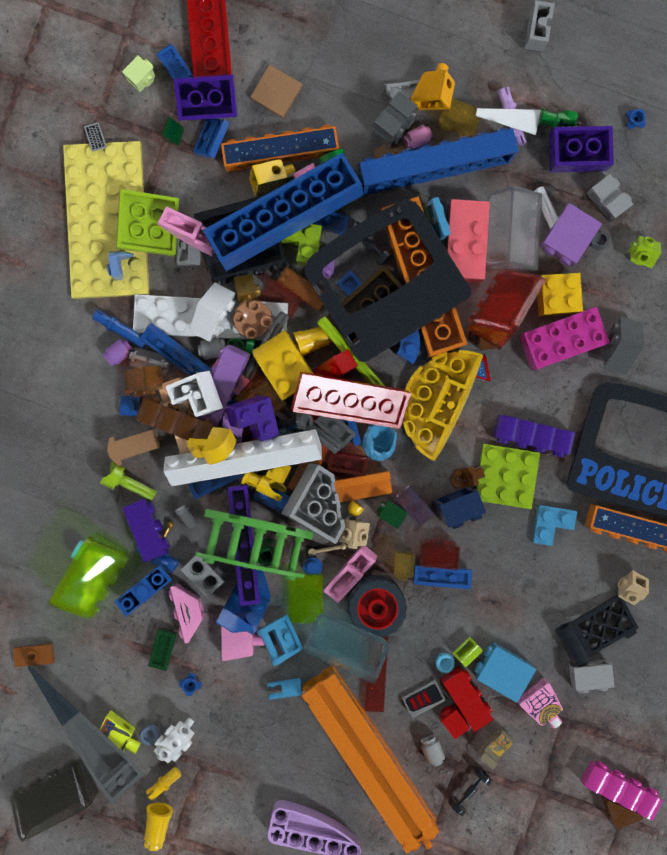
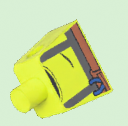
M110 711L100 731L123 752L126 749L136 754L141 743L131 738L135 727L113 711Z

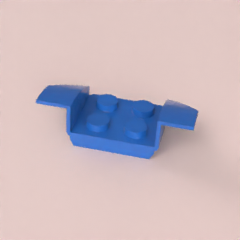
M257 570L260 604L239 606L236 584L216 621L218 625L231 633L248 632L254 635L270 603L269 599L271 597L263 571Z

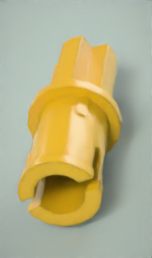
M174 767L163 777L160 776L158 781L146 790L147 795L151 793L148 798L154 801L163 791L169 790L170 785L181 777V771Z

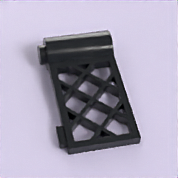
M617 594L575 620L560 625L555 629V632L572 664L581 667L589 663L588 660L592 655L623 637L628 639L637 634L636 630L639 627L625 601L618 597ZM617 601L621 605L619 614L611 612L613 603ZM600 611L606 612L603 623L595 621L596 614ZM610 614L618 616L616 627L608 625ZM622 618H627L631 624L627 629L620 628ZM584 620L590 622L587 632L581 631L578 625ZM594 623L602 625L600 636L591 634ZM606 627L615 629L613 637L610 639L604 638ZM590 636L599 638L597 646L593 649L589 646Z

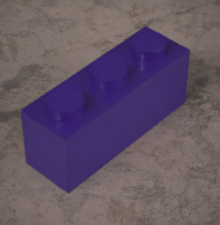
M143 499L123 508L144 562H150L170 553L168 549L170 548L169 541L166 537H163L161 532L163 526L160 520L155 517L156 509L152 501Z

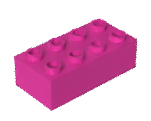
M597 307L519 335L532 371L610 343Z

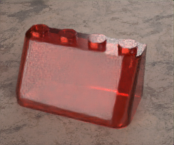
M504 268L503 271L499 269L493 278L496 282L494 284L491 283L485 291L488 295L486 298L483 296L477 304L479 310H474L468 320L471 323L467 329L500 350L517 331L546 280L542 276Z

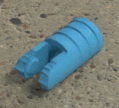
M301 678L267 682V687L275 688L281 686L282 693L269 694L268 700L302 695Z

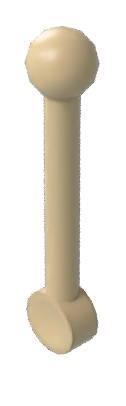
M342 543L338 546L321 549L310 548L308 554L314 556L316 553L337 549L346 550L348 547H346L347 544Z

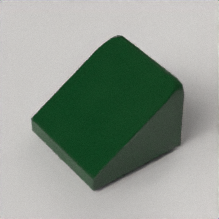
M168 117L162 136L166 142L179 145L184 128Z

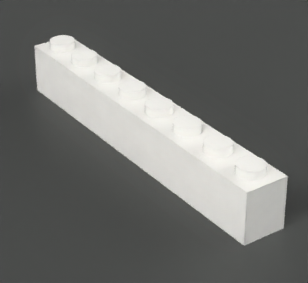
M314 429L276 436L265 441L255 440L235 444L232 453L225 460L217 464L209 465L205 458L193 457L191 452L165 457L163 472L171 486L321 460L322 446L317 431Z

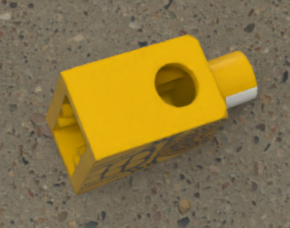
M280 159L253 165L249 180L255 196L273 191L285 185L287 178L295 173V168L293 164L283 166Z

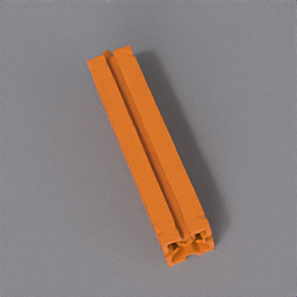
M332 664L323 670L321 674L302 684L303 691L301 696L308 703L309 708L398 842L401 843L406 854L410 851H416L421 846L420 841L427 850L433 846L430 840L434 839L437 833L440 832L435 814L429 808L427 802L342 674L339 673L336 665Z

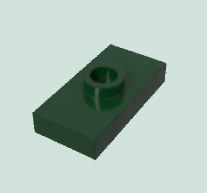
M163 628L158 629L148 663L149 667L167 671L177 632Z

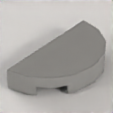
M419 80L385 84L386 93L393 99L398 91H400L410 99Z

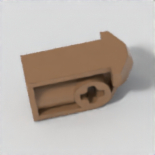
M153 429L117 441L115 437L109 438L106 451L108 457L119 466L123 465L122 459L160 448L162 444L157 429Z

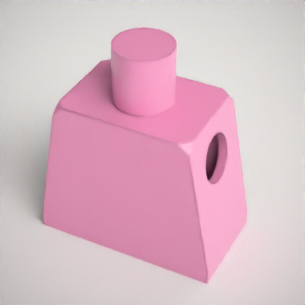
M221 626L222 661L252 656L254 654V646H265L262 637L258 636V634L251 635L248 632L231 633Z

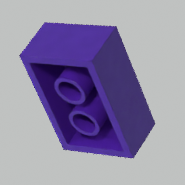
M234 74L173 79L178 121L238 116Z
M613 126L554 127L549 134L550 173L607 171L614 165Z

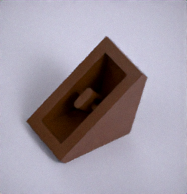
M601 795L609 820L616 830L643 819V816Z

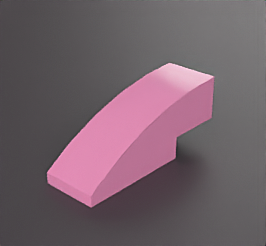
M166 207L158 225L185 243L212 256L214 249L203 231L206 227H203L201 222Z
M360 546L323 591L339 603L376 561L377 555L367 546Z

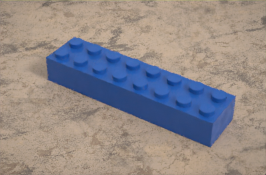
M500 128L495 133L488 134V132H482L472 138L464 136L454 142L446 140L432 147L431 145H424L414 151L412 149H405L396 155L387 153L378 159L373 157L363 159L359 163L358 176L362 183L363 196L510 164L519 151L514 129Z
M342 152L203 231L224 269L228 271L363 195L362 183Z

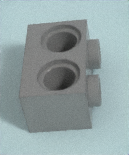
M194 556L181 571L208 598L226 580L224 577L225 573L218 566L215 567L213 564L202 562V557ZM194 562H201L203 570H196ZM207 576H214L217 580L216 584H210L207 581Z

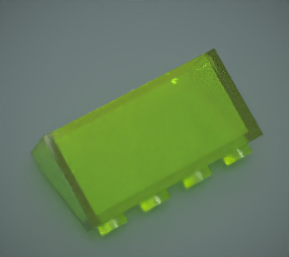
M98 533L89 536L82 544L48 604L87 620L91 617L94 618L100 609L97 607L100 601H104L109 594L107 589L110 584L114 585L119 577L117 572L120 567L124 568L127 564L129 551Z

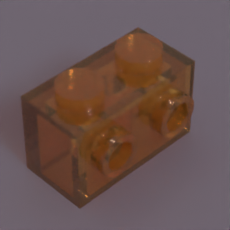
M142 366L123 371L126 394H133V397L153 395L156 390L162 389L163 378L160 366Z

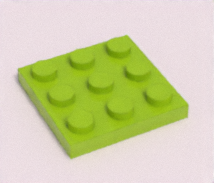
M120 189L116 249L175 256L177 237L159 226L158 222L166 207L178 212L179 198Z
M483 444L479 466H482L485 477L478 480L479 484L476 485L475 489L478 490L482 502L532 509L540 453Z

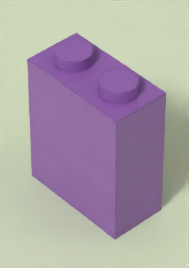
M569 203L559 215L540 247L543 248L546 254L558 257L563 265L574 266L585 252L602 223Z

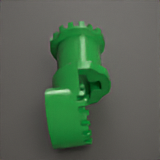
M542 108L538 126L546 125L554 128L558 127V125L564 127L567 125V127H574L577 123L578 113L570 110L553 113Z

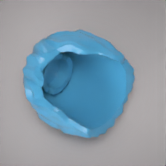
M370 424L362 440V448L367 457L376 461L390 458L396 447L397 432L391 427Z

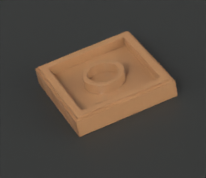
M269 65L250 99L284 119L302 89L303 84Z

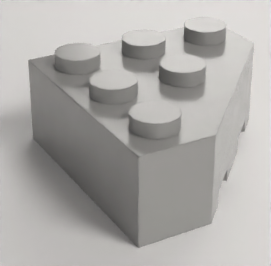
M309 463L281 514L323 539L336 544L345 529V523L341 517V505L334 485V474L318 464Z

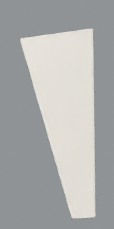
M477 108L476 116L536 135L541 110Z

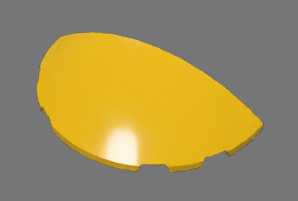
M467 350L438 354L432 357V360L424 366H420L407 383L405 390H408L411 395L405 411L403 425L415 447L427 458L435 461L447 442L472 389L483 354Z

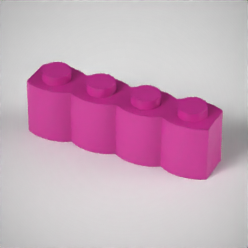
M599 760L597 763L590 761L581 779L583 785L588 789L652 821L663 802L656 789L650 786L648 788L643 787L642 783L635 778H631V780L625 778V774L617 769H614V771L609 770L608 766Z

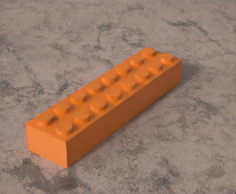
M419 196L409 199L417 203L423 211ZM407 219L400 220L385 228L403 285H405L431 266L433 259ZM456 308L451 309L419 329L428 358L467 345Z

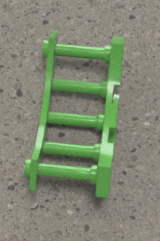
M206 509L204 517L212 518L211 522H213L206 554L199 552L195 554V556L203 558L202 562L214 564L215 561L281 574L284 575V579L293 581L296 580V577L304 578L305 574L295 572L299 552L304 538L312 540L314 532ZM224 521L232 522V527H234L227 558L214 555L221 524L223 525ZM244 525L255 527L254 531L256 532L249 563L235 560L241 529H244ZM267 530L276 532L277 536L271 567L257 565L263 535L266 534ZM288 535H292L294 543L288 570L278 569L285 538Z

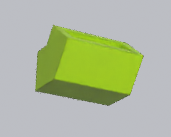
M469 637L453 654L467 667L483 650Z

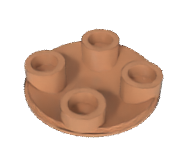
M247 300L235 309L233 323L241 335L248 339H254L263 336L269 330L272 324V315L269 308L261 301Z

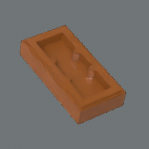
M53 643L14 647V667L53 664L55 662Z

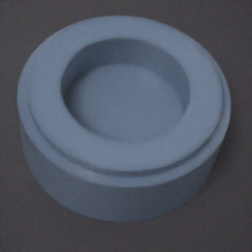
M153 724L144 726L140 732L141 742L148 746L154 745L160 737L158 727Z

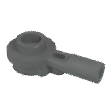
M597 231L590 242L592 248L595 250L605 249L610 241L608 234L604 231Z

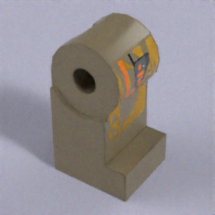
M502 728L497 729L477 750L479 758L493 770L497 766V761L512 746L513 738Z

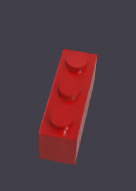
M458 666L441 677L444 686L474 732L494 720L490 714L493 710L487 701L483 703L480 697L483 695L477 685L473 687L470 683L472 677L467 670L463 671Z

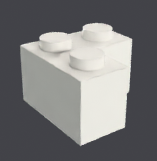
M214 282L198 302L189 331L209 342L214 336L218 337L223 327L220 324L225 320L227 311L231 312L235 305L233 301L235 293Z
M210 371L196 373L166 386L172 405L190 401L195 417L223 408Z

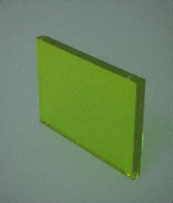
M305 574L304 578L296 577L295 581L289 580V619L291 623H323V574Z

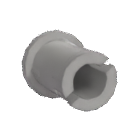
M184 504L176 509L175 512L177 513L176 517L179 516L186 529L189 530L198 523L188 510L189 506L186 507Z

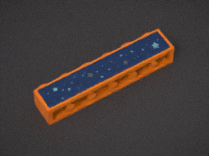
M323 125L319 129L304 128L300 132L285 131L280 135L265 134L261 138L251 136L241 141L231 139L222 143L221 148L226 172L251 169L253 165L279 159L282 163L321 158L332 151L339 150L336 126Z
M590 504L585 526L591 528L590 532L602 534V531L609 533V537L619 540L621 536L626 537L627 542L638 544L641 541L646 543V547L657 550V546L664 548V552H667V524Z

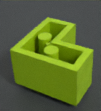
M310 224L281 241L282 244L299 246L297 265L305 266L307 260L319 251L322 226Z

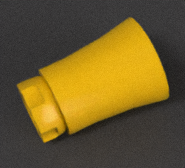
M320 326L292 333L295 345L303 357L315 350L328 346L329 343H333Z
M154 802L146 807L144 847L150 851H158L163 847L169 821L173 814V808L170 805Z

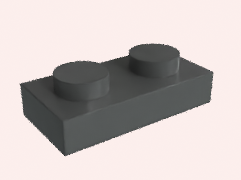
M319 416L315 421L327 434L337 440L342 448L356 435L342 419Z

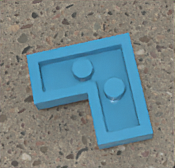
M538 505L532 542L553 546L555 527L574 530L577 511Z

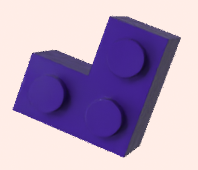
M259 395L225 407L230 426L238 429L249 426L252 438L265 441L279 435L270 397Z

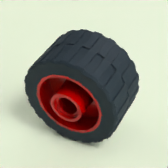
M379 574L369 575L361 578L350 590L348 597L349 617L353 622V626L360 633L371 638L387 637L395 633L403 625L407 610L406 599L397 583L389 577Z

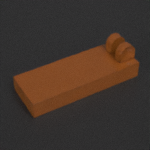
M288 267L282 271L276 284L319 312L323 307V303L310 282Z

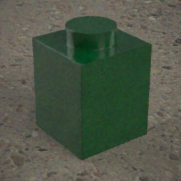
M386 500L385 503L382 501L377 509V512H379L377 516L399 529L408 514L407 511L389 500Z

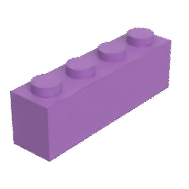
M230 344L220 350L218 354L220 361L217 366L213 367L211 376L223 408L197 418L204 420L206 417L216 421V426L223 421V415L226 413L225 407L229 406L251 354Z

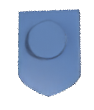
M125 251L109 252V264H107L109 276H112L116 281L123 280L121 260L131 258L134 254Z

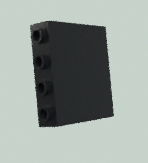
M263 196L195 213L194 218L201 222L203 227L208 228ZM281 241L228 271L224 269L215 251L212 256L205 253L211 281L213 284L215 282L221 286L228 284L229 280L237 276L250 274L259 276L265 274L266 270L273 269V271L284 269V266L287 265Z

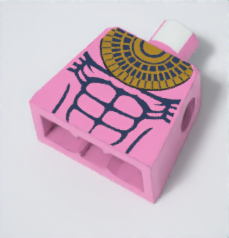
M542 678L522 694L518 701L519 705L541 726L547 722L552 728H557L561 725L562 721L558 714L563 711V708L550 683L545 678Z

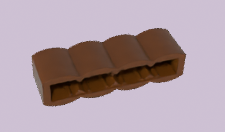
M150 396L149 399H143L135 419L185 440H189V438L208 439L212 428H219V426L215 425L216 421L206 417L204 420L195 417L194 412L187 410L186 413L178 411L180 407L168 403V406L160 403L161 399Z

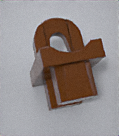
M482 466L456 468L450 476V483L454 488L476 486L479 484L478 480L485 477Z

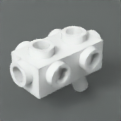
M188 718L185 723L179 721L175 726L170 725L164 733L165 737L161 735L154 744L156 746L154 752L159 760L166 761L167 763L171 760L175 762L181 756V750L185 752L192 744L190 739L194 735V732L190 729L194 723L191 718Z

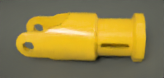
M254 472L245 473L241 482L256 488V491L276 501H281L282 497L273 492L272 489H277L281 492H286L287 490L284 485L265 475L260 476Z

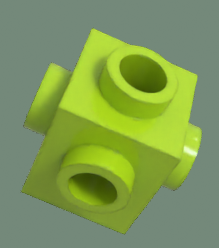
M639 235L637 240L633 241L629 247L630 261L636 265L653 268L662 253L661 243L651 237Z

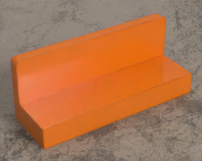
M390 471L343 478L334 482L340 502L392 493Z

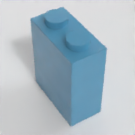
M492 642L491 646L488 645L486 647L482 661L478 662L475 666L474 676L478 681L517 703L537 669L531 663Z

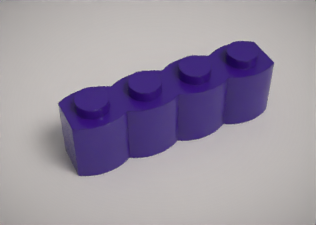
M501 414L497 416L493 437L497 438L496 442L508 444V441L516 443V447L526 449L528 445L534 447V451L545 453L548 450L553 452V456L564 458V454L570 455L575 433Z

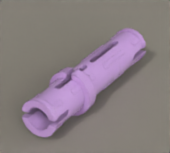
M504 87L497 91L502 103L501 109L517 108L516 103L513 102L509 87H506V89ZM509 127V129H514L517 146L527 143L523 131Z

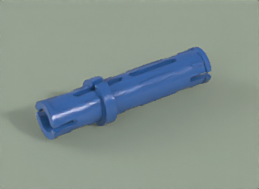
M99 309L94 312L92 320L105 326L106 330L113 331L140 348H144L146 343L140 339L141 334L119 322L116 317H111Z

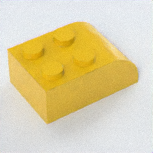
M286 330L252 351L256 361L281 400H285L295 393L300 372L314 374Z

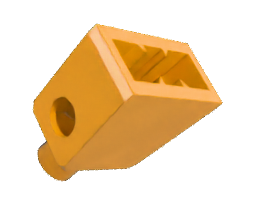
M439 63L436 71H427L422 74L410 98L419 110L450 109L455 81L448 73V65Z

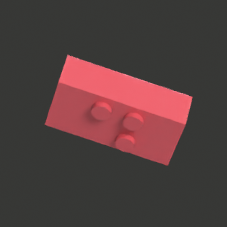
M451 199L448 204L447 222L450 226L451 234L446 237L445 248L466 282L481 283L485 280L490 202Z

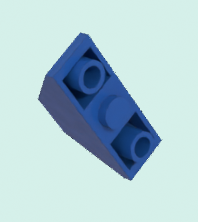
M159 565L114 602L127 617L172 581V578Z

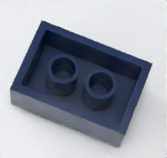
M470 487L433 500L441 522L453 529L463 526V522L470 519L471 522L483 518L482 515L486 513L478 490Z

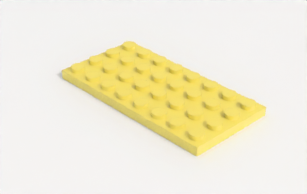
M140 141L106 143L107 148L92 152L90 144L63 145L71 298L73 299L135 296V294L150 295L147 253L116 249L119 191L124 189L144 193L142 144ZM125 251L134 254L131 258L121 260L123 280L116 281L112 276H109L107 271L109 252Z

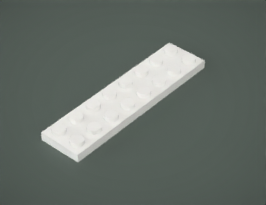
M135 294L133 330L143 334L152 323L170 336L199 337L189 330L197 304L201 298ZM233 300L235 305L232 311H227L225 320L220 324L223 326L218 337L214 336L213 338L248 339L236 330L233 323V315L238 307L237 300ZM262 302L271 312L272 324L281 311L288 315V303ZM287 322L284 325L282 331H287ZM268 331L263 336L254 339L263 341Z

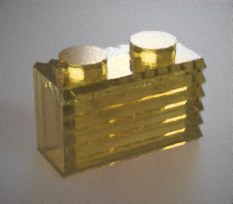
M452 98L450 109H443L438 124L447 131L452 129L458 131L462 137H473L481 117L476 116V107Z

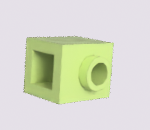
M139 55L122 71L126 80L139 92L146 86H150L155 78L154 66L146 58L143 60Z

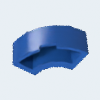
M418 330L398 342L396 356L409 365L414 364L419 353L420 336Z

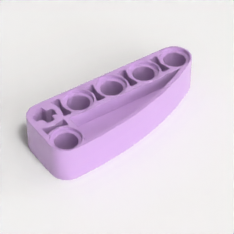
M279 800L274 804L268 830V839L271 843L323 855L361 854L359 838L333 818L312 808L285 800ZM283 810L285 814L280 815L277 811ZM298 833L300 836L293 837L292 834ZM312 837H316V838H318L319 840H318V841H311L310 839H311ZM331 841L337 842L336 845H330L329 843ZM350 845L356 846L355 849H349L348 847Z

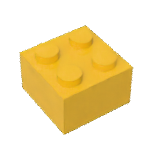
M580 273L541 275L536 279L539 317L575 315L583 312Z

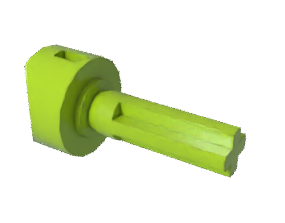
M112 460L109 466L110 474L103 477L100 484L112 490L120 484L122 487L152 501L157 491L125 476L123 471L126 467L123 465L118 466Z

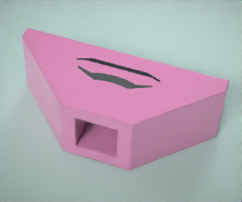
M175 583L170 587L169 597L175 604L174 616L180 623V638H184L186 644L189 643L205 616V612L199 595Z

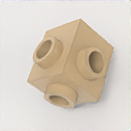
M344 519L345 529L340 536L339 542L347 544L346 547L358 549V546H366L370 523Z
M632 570L626 577H622L617 585L618 597L636 605L649 594V579Z

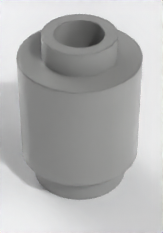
M214 338L210 342L207 340L201 341V345H198L199 356H203L204 360L218 358L220 350L226 347L225 339Z
M435 735L424 737L421 740V749L427 764L433 767L441 765L445 755L439 740L436 739Z

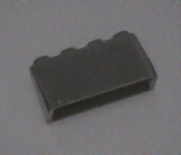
M81 758L76 761L71 759L63 765V768L59 770L54 768L46 774L47 776L43 778L37 777L30 781L28 786L23 787L22 785L12 791L10 802L17 835L21 842L78 814L92 804L99 790Z

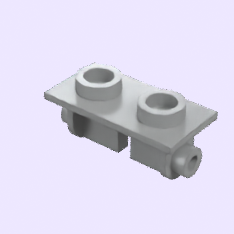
M135 347L134 351L130 353L131 366L167 376L170 361L161 354Z

